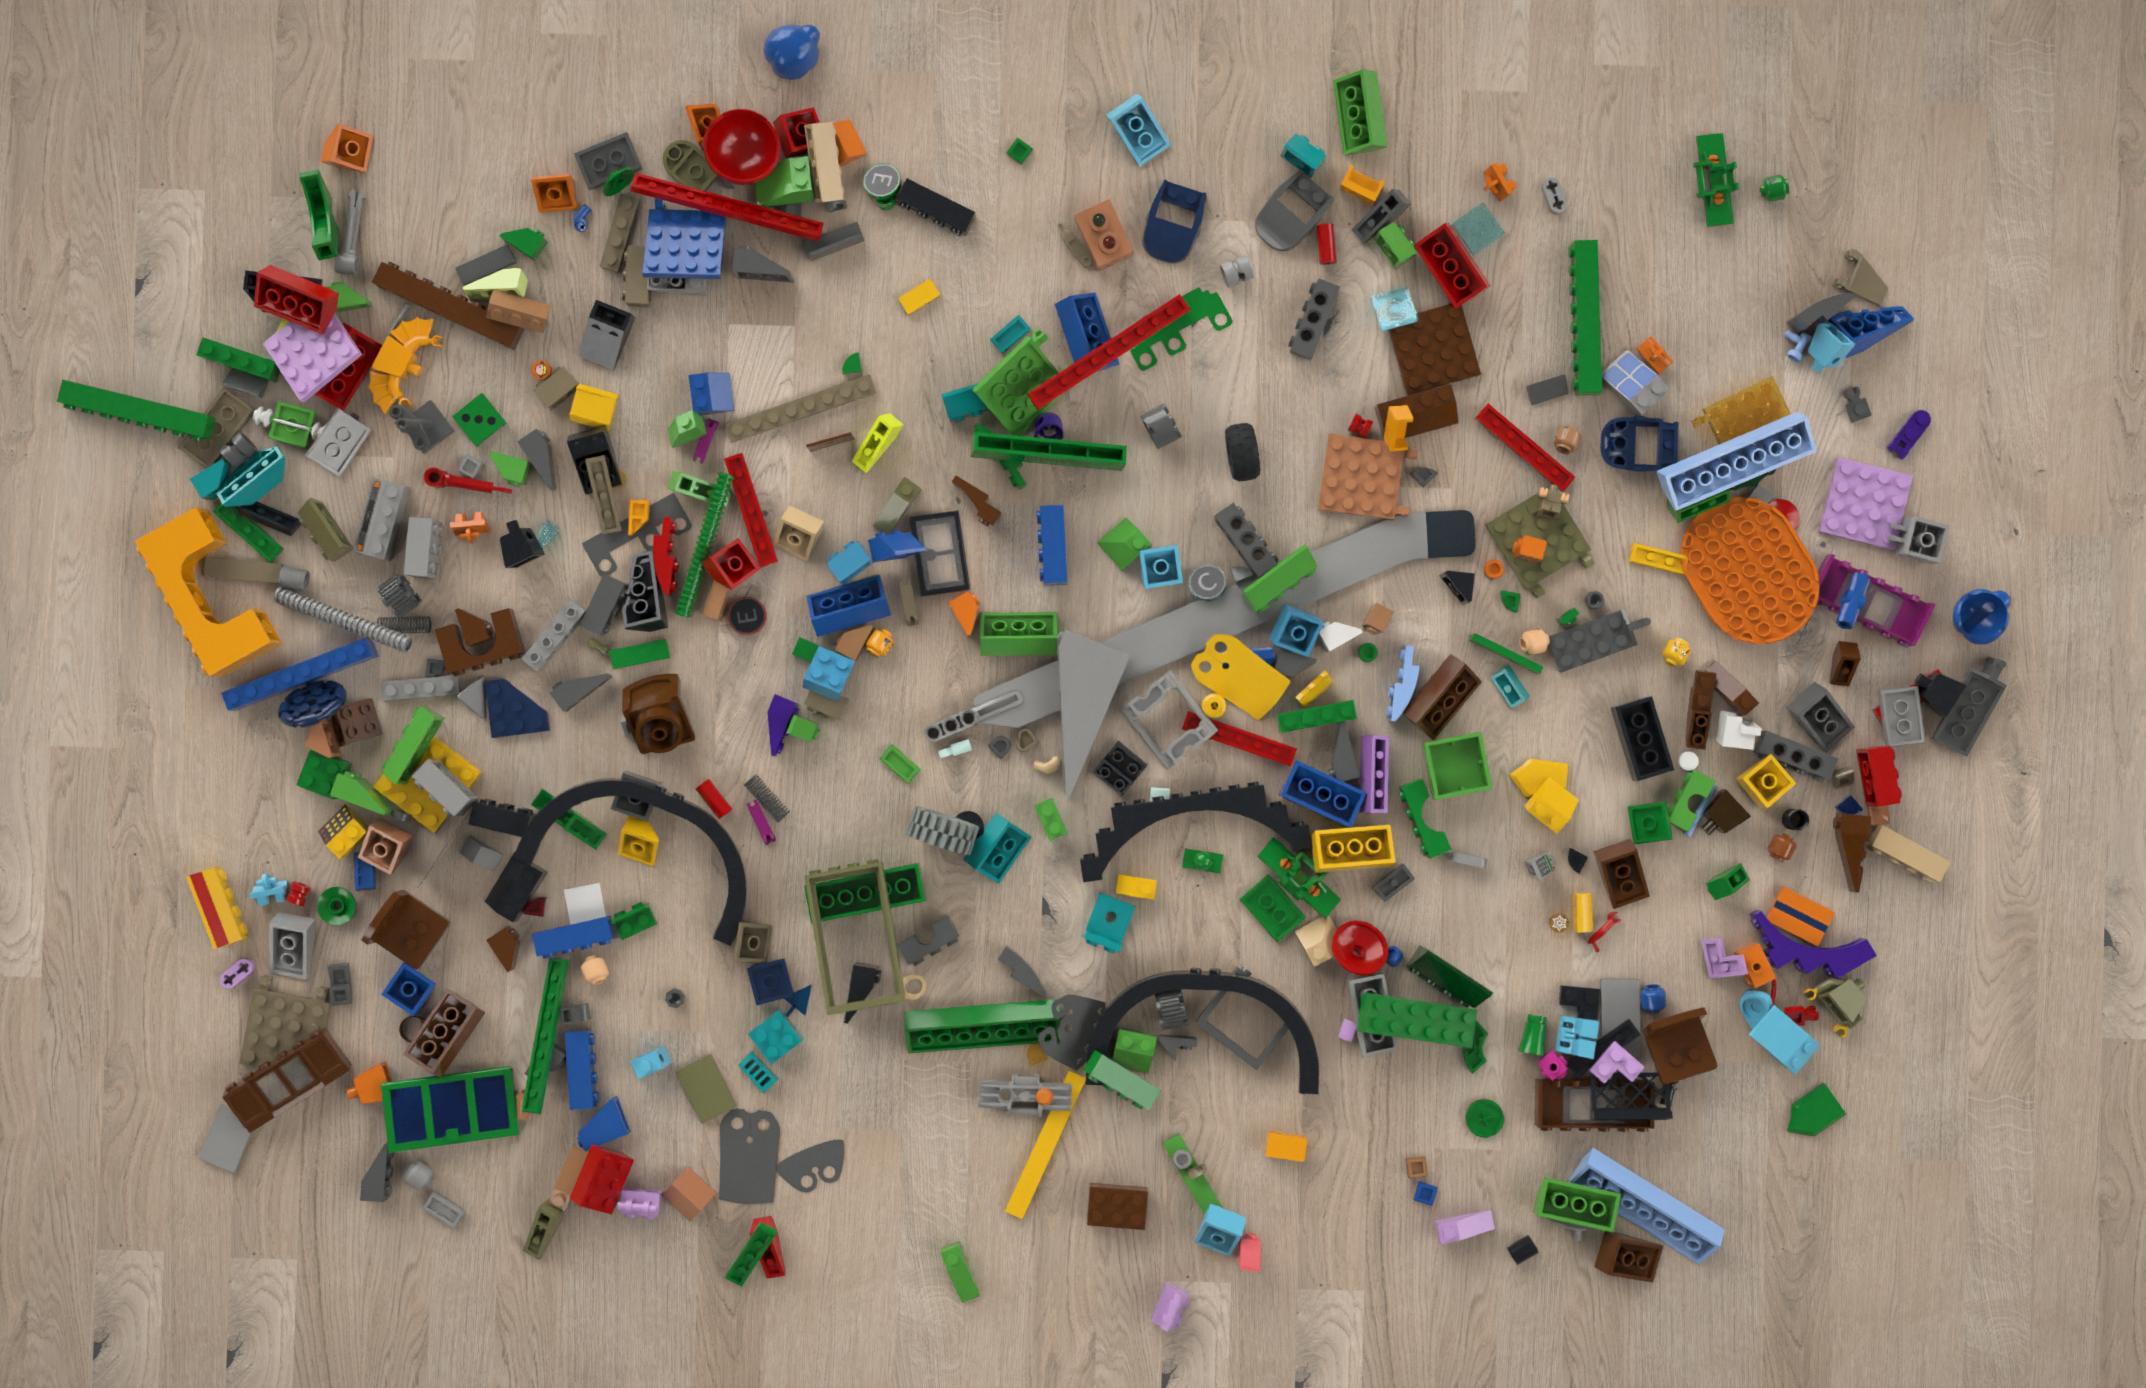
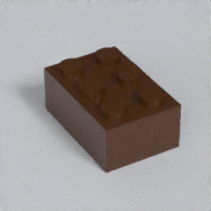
M1090 1183L1087 1225L1145 1230L1148 1188Z

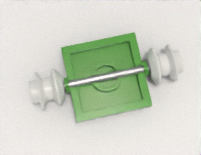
M278 401L275 415H273L272 409L269 408L267 411H264L262 406L256 409L253 414V420H255L256 425L263 422L264 427H268L272 423L268 438L303 448H308L311 435L313 440H316L324 429L320 422L314 424L317 411Z

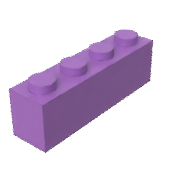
M1361 736L1360 790L1367 794L1360 807V813H1388L1389 736Z

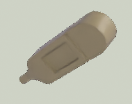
M1059 224L1058 227L1061 229L1065 244L1083 267H1091L1093 264L1091 255L1073 232Z

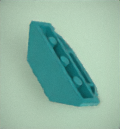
M278 446L260 450L228 476L222 488L216 493L223 506L252 505L282 481L286 458Z

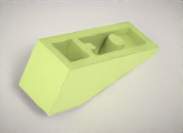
M503 269L464 286L463 290L470 301L490 300L493 289L524 297L528 279L521 269Z

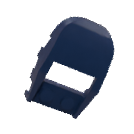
M1164 179L1147 214L1145 230L1143 232V247L1149 256L1172 264L1182 262L1189 256L1200 234L1207 196L1205 192L1202 193ZM1160 201L1197 212L1192 229L1155 217Z
M1644 416L1612 419L1604 426L1601 432V456L1605 463L1613 468L1637 472L1657 471L1677 463L1679 422L1667 423L1663 422V419L1647 418ZM1636 427H1657L1656 465L1635 464Z

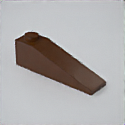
M1836 813V817L1833 819V828L1835 829V836L1850 892L1859 893L1863 875V867L1860 865L1866 859L1867 853L1864 850V843L1869 842L1871 816Z

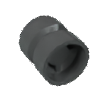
M238 432L231 439L232 443H226L219 449L224 458L236 468L245 462L246 456L250 457L258 450L253 442L242 432Z

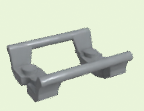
M1171 670L1147 688L1148 695L1146 697L1138 695L1120 709L1167 770L1187 756L1186 749L1188 747L1196 749L1218 731ZM1169 690H1177L1199 717L1200 723L1196 729H1189L1169 745L1168 751L1164 752L1141 725L1137 716L1148 713L1162 702Z

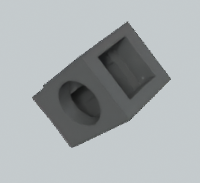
M589 1003L560 1008L562 1025L577 1024L591 1019ZM568 1010H570L571 1020H569L566 1015Z

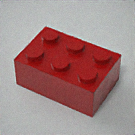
M1891 746L1856 749L1865 806L1880 807L1901 803L1902 791L1897 783L1899 773L1894 766L1895 752Z
M592 1144L570 1200L581 1207L612 1215L634 1159L622 1152Z

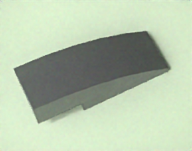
M1006 945L998 960L1014 969L1010 977L1044 997L1046 991L1035 971L1016 951Z

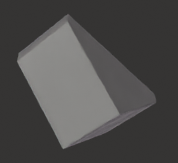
M469 836L460 852L471 863L493 872L503 857L502 853Z

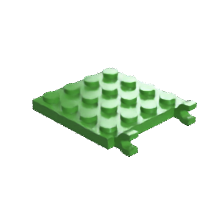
M1039 328L1033 332L1032 339L1027 336L972 389L1011 435L1021 436L1041 414L1047 411L1061 397L1059 396L1037 411L1027 396L1030 391L1059 373L1039 348L1042 343L1049 339Z

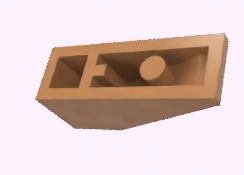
M575 1146L572 1147L553 1188L548 1204L563 1211L567 1210L572 1202L570 1196L588 1155L587 1151Z

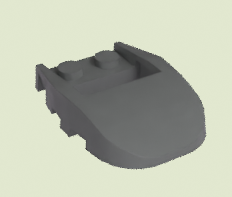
M1300 169L1280 185L1268 198L1256 217V232L1273 249L1289 251L1299 245L1305 237L1315 230V227L1325 215V211L1332 204L1334 198ZM1288 187L1317 211L1307 224L1303 223L1278 201V198Z

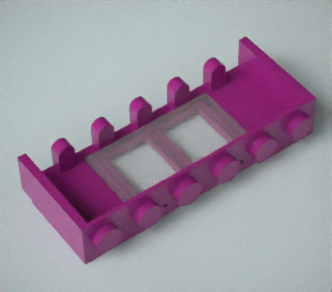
M1828 554L1818 569L1819 598L1817 605L1821 606L1823 604L1828 607L1829 611L1839 614L1842 606L1840 605V600L1848 589L1852 575L1855 572L1868 575V572L1851 567V563L1835 559L1834 554ZM1868 575L1870 582L1864 596L1866 597V602L1858 613L1856 621L1862 623V627L1865 629L1879 631V635L1886 639L1892 638L1896 640L1900 646L1905 648L1916 646L1936 604L1925 603L1919 600V596L1903 592L1901 587H1892L1886 584L1884 579Z

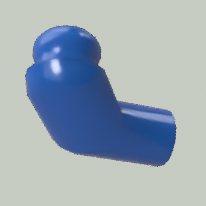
M586 204L573 216L574 227L578 232H584L587 229L586 216L592 210Z

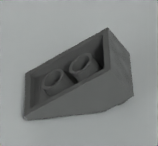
M739 246V248H734L732 272L737 279L794 283L795 279L789 270L751 249V247Z
M1816 682L1811 684L1786 707L1800 726L1826 753L1855 728L1829 691Z

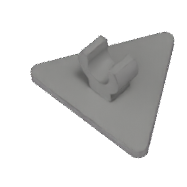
M484 676L478 678L457 695V698L480 718L486 717V678Z

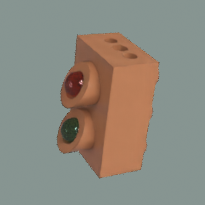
M1110 199L1075 214V222L1098 271L1133 256V249Z

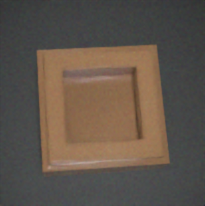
M1425 1156L1405 1158L1409 1179L1428 1176Z

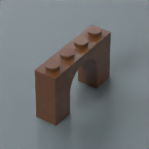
M507 608L490 613L496 632V642L492 650L483 656H474L465 649L458 625L452 624L435 629L447 674H454V677L466 674L465 670L472 669V671L484 669L483 665L486 664L495 666L502 664V660L507 658L510 661L521 658L520 655L525 653L513 609Z

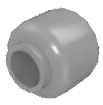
M421 1161L411 1162L403 1173L405 1176L404 1181L416 1190H420L423 1187L428 1188L434 1179L431 1177L433 1171Z

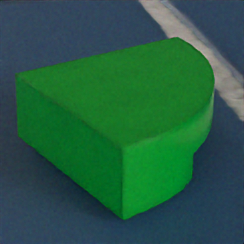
M859 352L850 355L845 360L842 368L843 375L862 372Z
M1501 590L1500 597L1503 605L1508 610L1517 613L1520 593Z

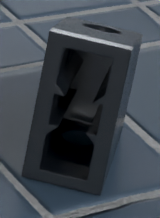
M517 520L506 523L509 533L500 538L505 568H518L545 555L531 528H520Z
M1920 673L1914 681L1915 684L1922 687L1919 692L1920 699L1940 717L1948 716L1967 686L1940 673H1932L1929 678Z

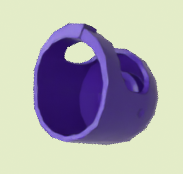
M1052 412L1041 414L1035 423L1034 437L1038 438L1039 434L1044 438L1062 440L1064 432L1061 418ZM1052 425L1050 429L1055 428L1054 435L1046 436L1043 429L1048 430L1046 426Z

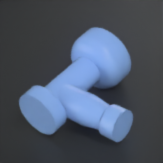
M1787 330L1784 337L1797 343L1795 349L1789 350L1787 357L1794 362L1800 363L1803 358L1801 352L1807 342L1811 341L1812 337L1806 333H1801L1799 336Z

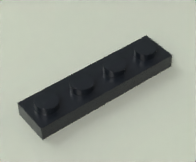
M1627 1019L1596 1041L1594 1059L1574 1055L1568 1060L1567 1066L1575 1077L1578 1078L1589 1071L1613 1041L1624 1047L1641 1034L1632 1021Z

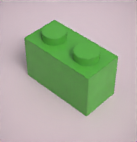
M1053 798L1035 805L1049 841L1067 834Z

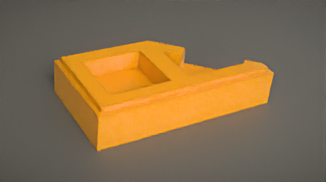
M630 500L629 536L635 534L649 521V500Z

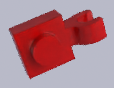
M1804 1006L1784 1008V1014L1798 1026H1805V1021L1819 1020V1013L1816 1012L1815 1006H1808L1806 1009Z

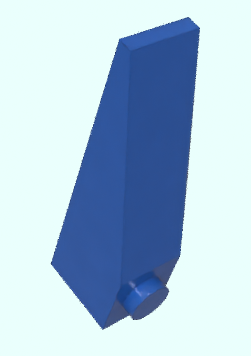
M1903 306L1880 308L1879 311L1869 312L1868 309H1864L1860 313L1844 311L1833 315L1828 321L1855 343V346L1846 356L1848 358L1865 351L1913 322L1914 318Z

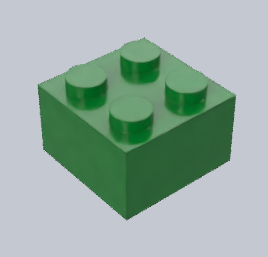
M310 749L296 786L330 799H339L330 796L338 773L349 772L353 763L341 758H327Z

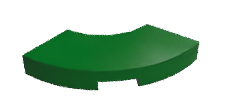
M1477 1020L1475 1022L1473 1047H1462L1465 1064L1472 1074L1487 1062L1483 1055L1482 1046L1488 1033Z

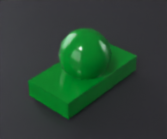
M1185 848L1182 867L1220 874L1223 854Z

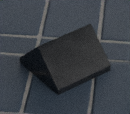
M1447 570L1439 575L1462 605L1472 601L1475 573Z

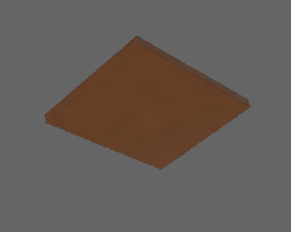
M849 432L810 443L806 446L812 452L855 439L852 433Z

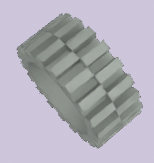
M915 806L906 835L942 849L970 855L979 826L938 811Z

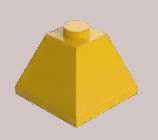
M628 816L621 829L617 854L654 867L659 838L649 821Z

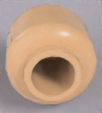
M1541 629L1525 631L1519 639L1520 648L1527 655L1544 653L1550 642L1549 636Z
M596 955L589 956L581 965V970L587 983H591L594 986L607 980L609 971L603 958H596Z

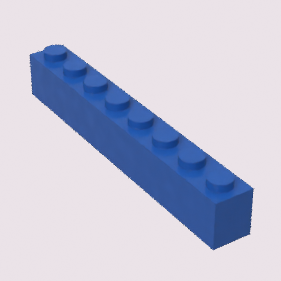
M364 638L229 689L221 694L227 710L237 711L379 656L373 640Z

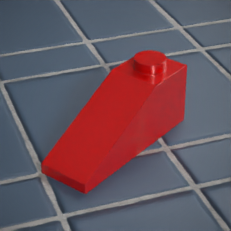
M772 1216L753 1219L749 1234L750 1236L760 1222L777 1230ZM778 1231L760 1258L767 1279L785 1276L786 1274Z

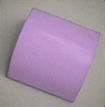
M1344 1018L1338 1037L1349 1042L1353 1041L1357 1030L1356 1023Z

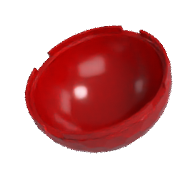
M734 109L724 112L710 123L704 135L703 149L709 167L718 177L734 185H751L764 180L772 173L780 158L781 145L777 130L766 117L752 110Z

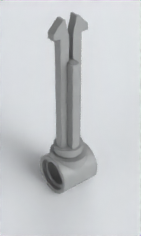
M352 190L348 193L351 201L344 249L335 258V271L340 274L357 275L360 261L359 257L356 256L355 249L362 201L366 199V195L360 190L356 203V190Z

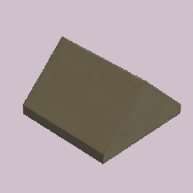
M750 921L739 922L733 961L766 963L772 925Z

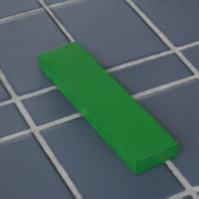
M220 503L213 513L267 561L272 563L284 550L278 542L253 520L238 515L239 508L237 506L225 507Z
M1476 633L1471 634L1468 640L1536 674H1541L1544 668Z
M760 1222L726 1273L725 1279L743 1286L774 1239L777 1230Z

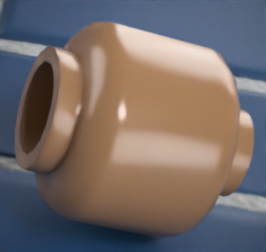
M1573 425L1560 427L1554 439L1556 450L1566 455L1575 452L1582 435L1578 428Z

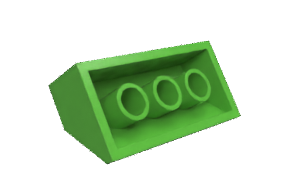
M1362 69L1333 80L1343 155L1374 152L1387 147L1377 72Z
M1306 544L1243 590L1241 597L1254 614L1258 611L1263 613L1270 607L1268 604L1271 601H1279L1285 596L1283 592L1289 588L1292 591L1301 584L1299 580L1303 577L1308 579L1316 573L1314 569L1317 567V564Z
M1057 612L981 613V656L1057 655Z
M420 706L414 710L410 725L407 724L404 727L401 740L397 741L392 748L393 754L383 763L382 768L384 769L381 773L394 784L408 783L445 717L426 706Z
M1544 1177L1536 1195L1533 1213L1545 1218L1614 1232L1621 1194Z

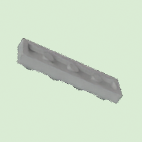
M459 676L381 682L382 701L449 696L461 693Z

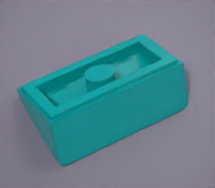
M1510 665L1490 677L1511 709L1530 697Z

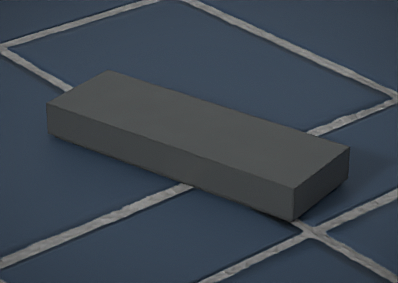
M507 244L455 269L463 286H466L517 262Z

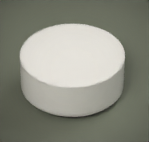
M1683 752L1678 757V765L1683 770L1691 771L1698 766V757L1693 752Z

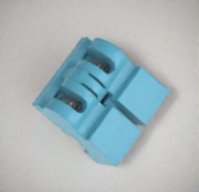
M1561 1015L1555 1050L1594 1059L1596 1041L1590 1040V1038L1597 1039L1599 1021Z

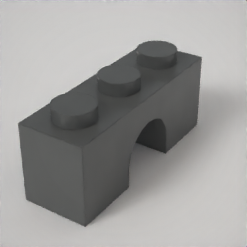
M949 915L931 925L935 933L932 943L923 944L916 935H913L897 945L908 965L913 963L916 966L923 962V957L929 953L933 956L941 951L940 947L947 944L949 947L958 941L957 937L960 934Z

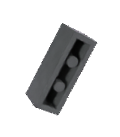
M603 574L579 626L600 636L608 634L612 627L610 622L613 616L616 617L620 610L618 605L621 599L626 597L628 584Z

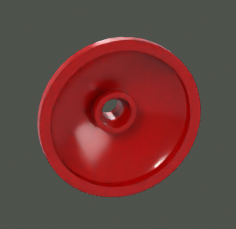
M1357 920L1346 922L1336 930L1332 938V952L1336 961L1350 973L1371 975L1380 970L1387 960L1388 945L1386 939L1370 923Z

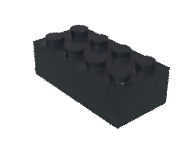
M1652 696L1610 708L1632 781L1644 780L1675 770Z

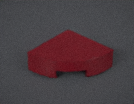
M547 897L531 901L526 906L524 914L544 917Z

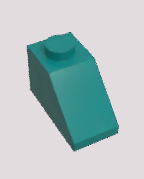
M221 459L190 478L202 499L212 501L218 498L216 493L222 488L223 483L228 478L231 466L227 460Z

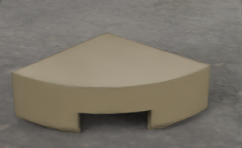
M1203 1163L1188 1169L1187 1172L1190 1180L1204 1174L1207 1168Z

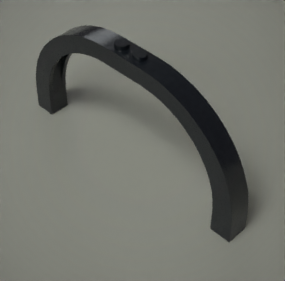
M605 778L591 780L564 790L552 798L539 810L527 826L513 858L531 865L545 834L552 824L569 809L594 798L607 796L633 798L690 821L708 835L723 858L728 876V896L713 939L730 946L732 945L746 904L744 865L735 842L722 824L698 805L685 800L684 795L674 792V794L666 792L667 789L660 785L654 787L630 779Z
M1190 968V970L1162 972L1148 976L1127 987L1114 998L1100 1016L1091 1036L1087 1052V1062L1094 1050L1107 1057L1110 1038L1122 1017L1137 1003L1154 994L1180 989L1237 992L1263 1002L1284 1021L1294 1038L1298 1050L1299 1094L1319 1093V1061L1316 1044L1306 1020L1297 1007L1283 993L1262 980L1239 973L1221 972V969L1211 968L1209 971H1202L1201 968ZM1086 1072V1085L1104 1084L1100 1080L1096 1083L1087 1078L1089 1074Z

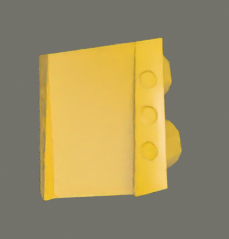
M579 383L576 387L569 420L595 428L606 425L607 431H609L618 394Z

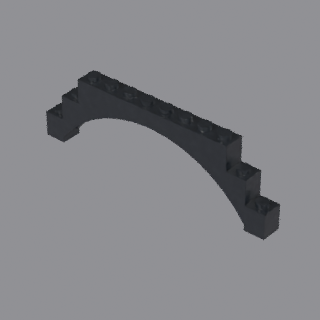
M1258 781L1247 783V787H1240V784L1229 785L1227 790H1221V787L1210 788L1207 793H1202V790L1191 791V795L1183 796V793L1171 794L1172 798L1164 799V796L1152 797L1153 801L1145 802V799L1133 800L1134 804L1126 805V802L1114 803L1115 807H1111L1114 830L1106 827L1100 828L1099 832L1095 833L1099 856H1095V853L1083 854V858H1080L1083 883L1102 880V873L1108 863L1127 841L1144 828L1173 815L1205 810L1239 814L1254 819L1277 832L1291 844V850L1293 851L1312 848L1309 825L1304 824L1303 821L1293 822L1292 826H1289L1286 805L1281 804V801L1271 802L1270 806L1267 807L1264 785H1259Z

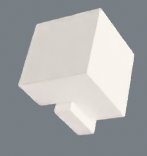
M1720 710L1716 741L1725 747L1753 750L1755 736H1761L1762 728L1753 721L1742 720V717H1737L1736 712Z

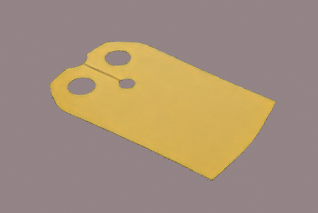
M1214 634L1207 641L1205 651L1197 654L1191 663L1194 676L1201 684L1229 700L1258 721L1278 702L1291 680L1231 635ZM1221 641L1227 645V650L1224 653H1219L1215 650L1217 642ZM1201 662H1209L1212 666L1209 672H1202L1199 668ZM1228 663L1229 668L1223 669L1222 664Z

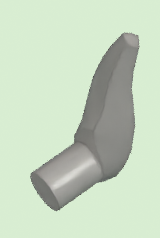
M1550 1219V1222L1563 1226L1568 1230H1574V1239L1578 1241L1582 1240L1583 1231L1587 1230L1582 1225Z

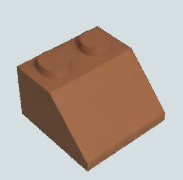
M379 819L369 826L358 858L392 875L408 853L414 836L383 819Z

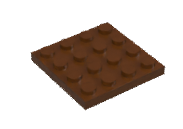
M1448 304L1415 314L1417 321L1388 329L1407 396L1481 375L1462 306L1455 309L1453 304ZM1405 317L1394 319L1389 322H1399L1403 320Z

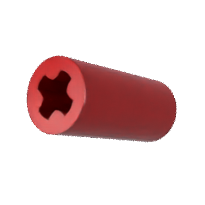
M1331 223L1317 225L1320 265L1337 263L1334 225Z
M710 779L695 789L719 820L733 810Z

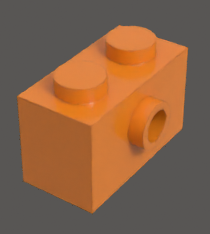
M1753 942L1734 952L1735 955L1744 954L1748 973L1742 975L1748 986L1758 988L1776 979L1760 943Z

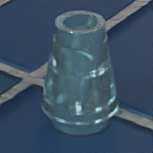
M550 520L542 523L537 535V540L542 549H545L559 534L558 530L560 527Z

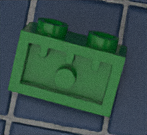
M640 902L631 906L633 910L627 913L625 910L614 914L615 918L611 920V923H614L621 940L658 924L649 903L643 905Z

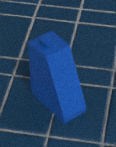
M618 1096L610 1099L577 1133V1142L580 1148L583 1147L584 1151L589 1150L592 1144L599 1146L631 1132Z

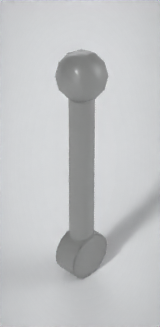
M409 303L403 304V310L391 329L386 333V336L392 337L390 331L397 327L405 312L411 308Z

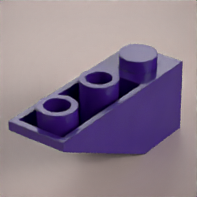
M776 694L767 712L772 756H777V753L781 754L784 747L782 741L784 736L788 737L789 735L787 730L791 719L799 711V708H797L798 703Z

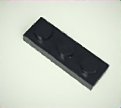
M257 501L252 505H242L238 509V515L289 536H292L301 526L298 518Z

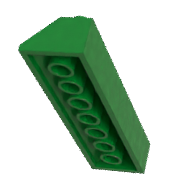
M1057 999L904 1011V1030L908 1054L1040 1043L1039 1034L1048 1027L1055 1029L1056 1042H1060L1057 1031L1060 1025V1018H1054L1051 1009L1052 1003ZM1047 1034L1045 1036V1042H1049L1051 1040L1050 1034Z

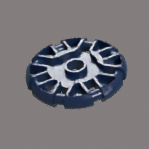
M324 680L306 684L307 687L294 690L285 698V702H282L279 706L278 716L281 722L289 727L296 728L300 726L303 728L319 724V721L325 718L326 720L340 710V706H343L346 701L347 693L344 686L336 681L328 680L324 682Z

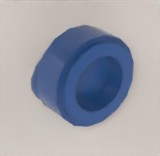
M1391 946L1388 948L1386 963L1391 967H1396L1402 961L1403 953L1398 947Z

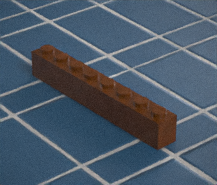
M381 262L372 280V283L515 350L524 332L523 328L486 318L487 311L484 305L477 302L473 305L468 302V298L460 294L456 297L450 294L451 290L443 286L437 288L433 286L434 282L426 278L420 280L416 278L417 274L409 270L403 272L399 270L400 266L392 262L388 264Z

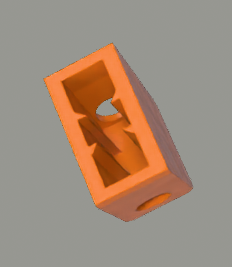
M387 1063L378 1064L353 1078L355 1086L347 1088V1095L349 1099L359 1097L362 1104L383 1101L381 1083L392 1082ZM395 1089L390 1090L391 1099L398 1096Z

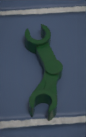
M1776 469L1770 473H1764L1738 484L1736 488H1730V490L1736 491L1748 486L1755 487L1763 478L1774 474Z

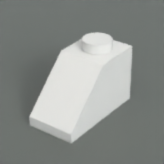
M1328 621L1323 624L1318 636L1327 652L1363 633V631L1359 628L1337 622L1330 624Z

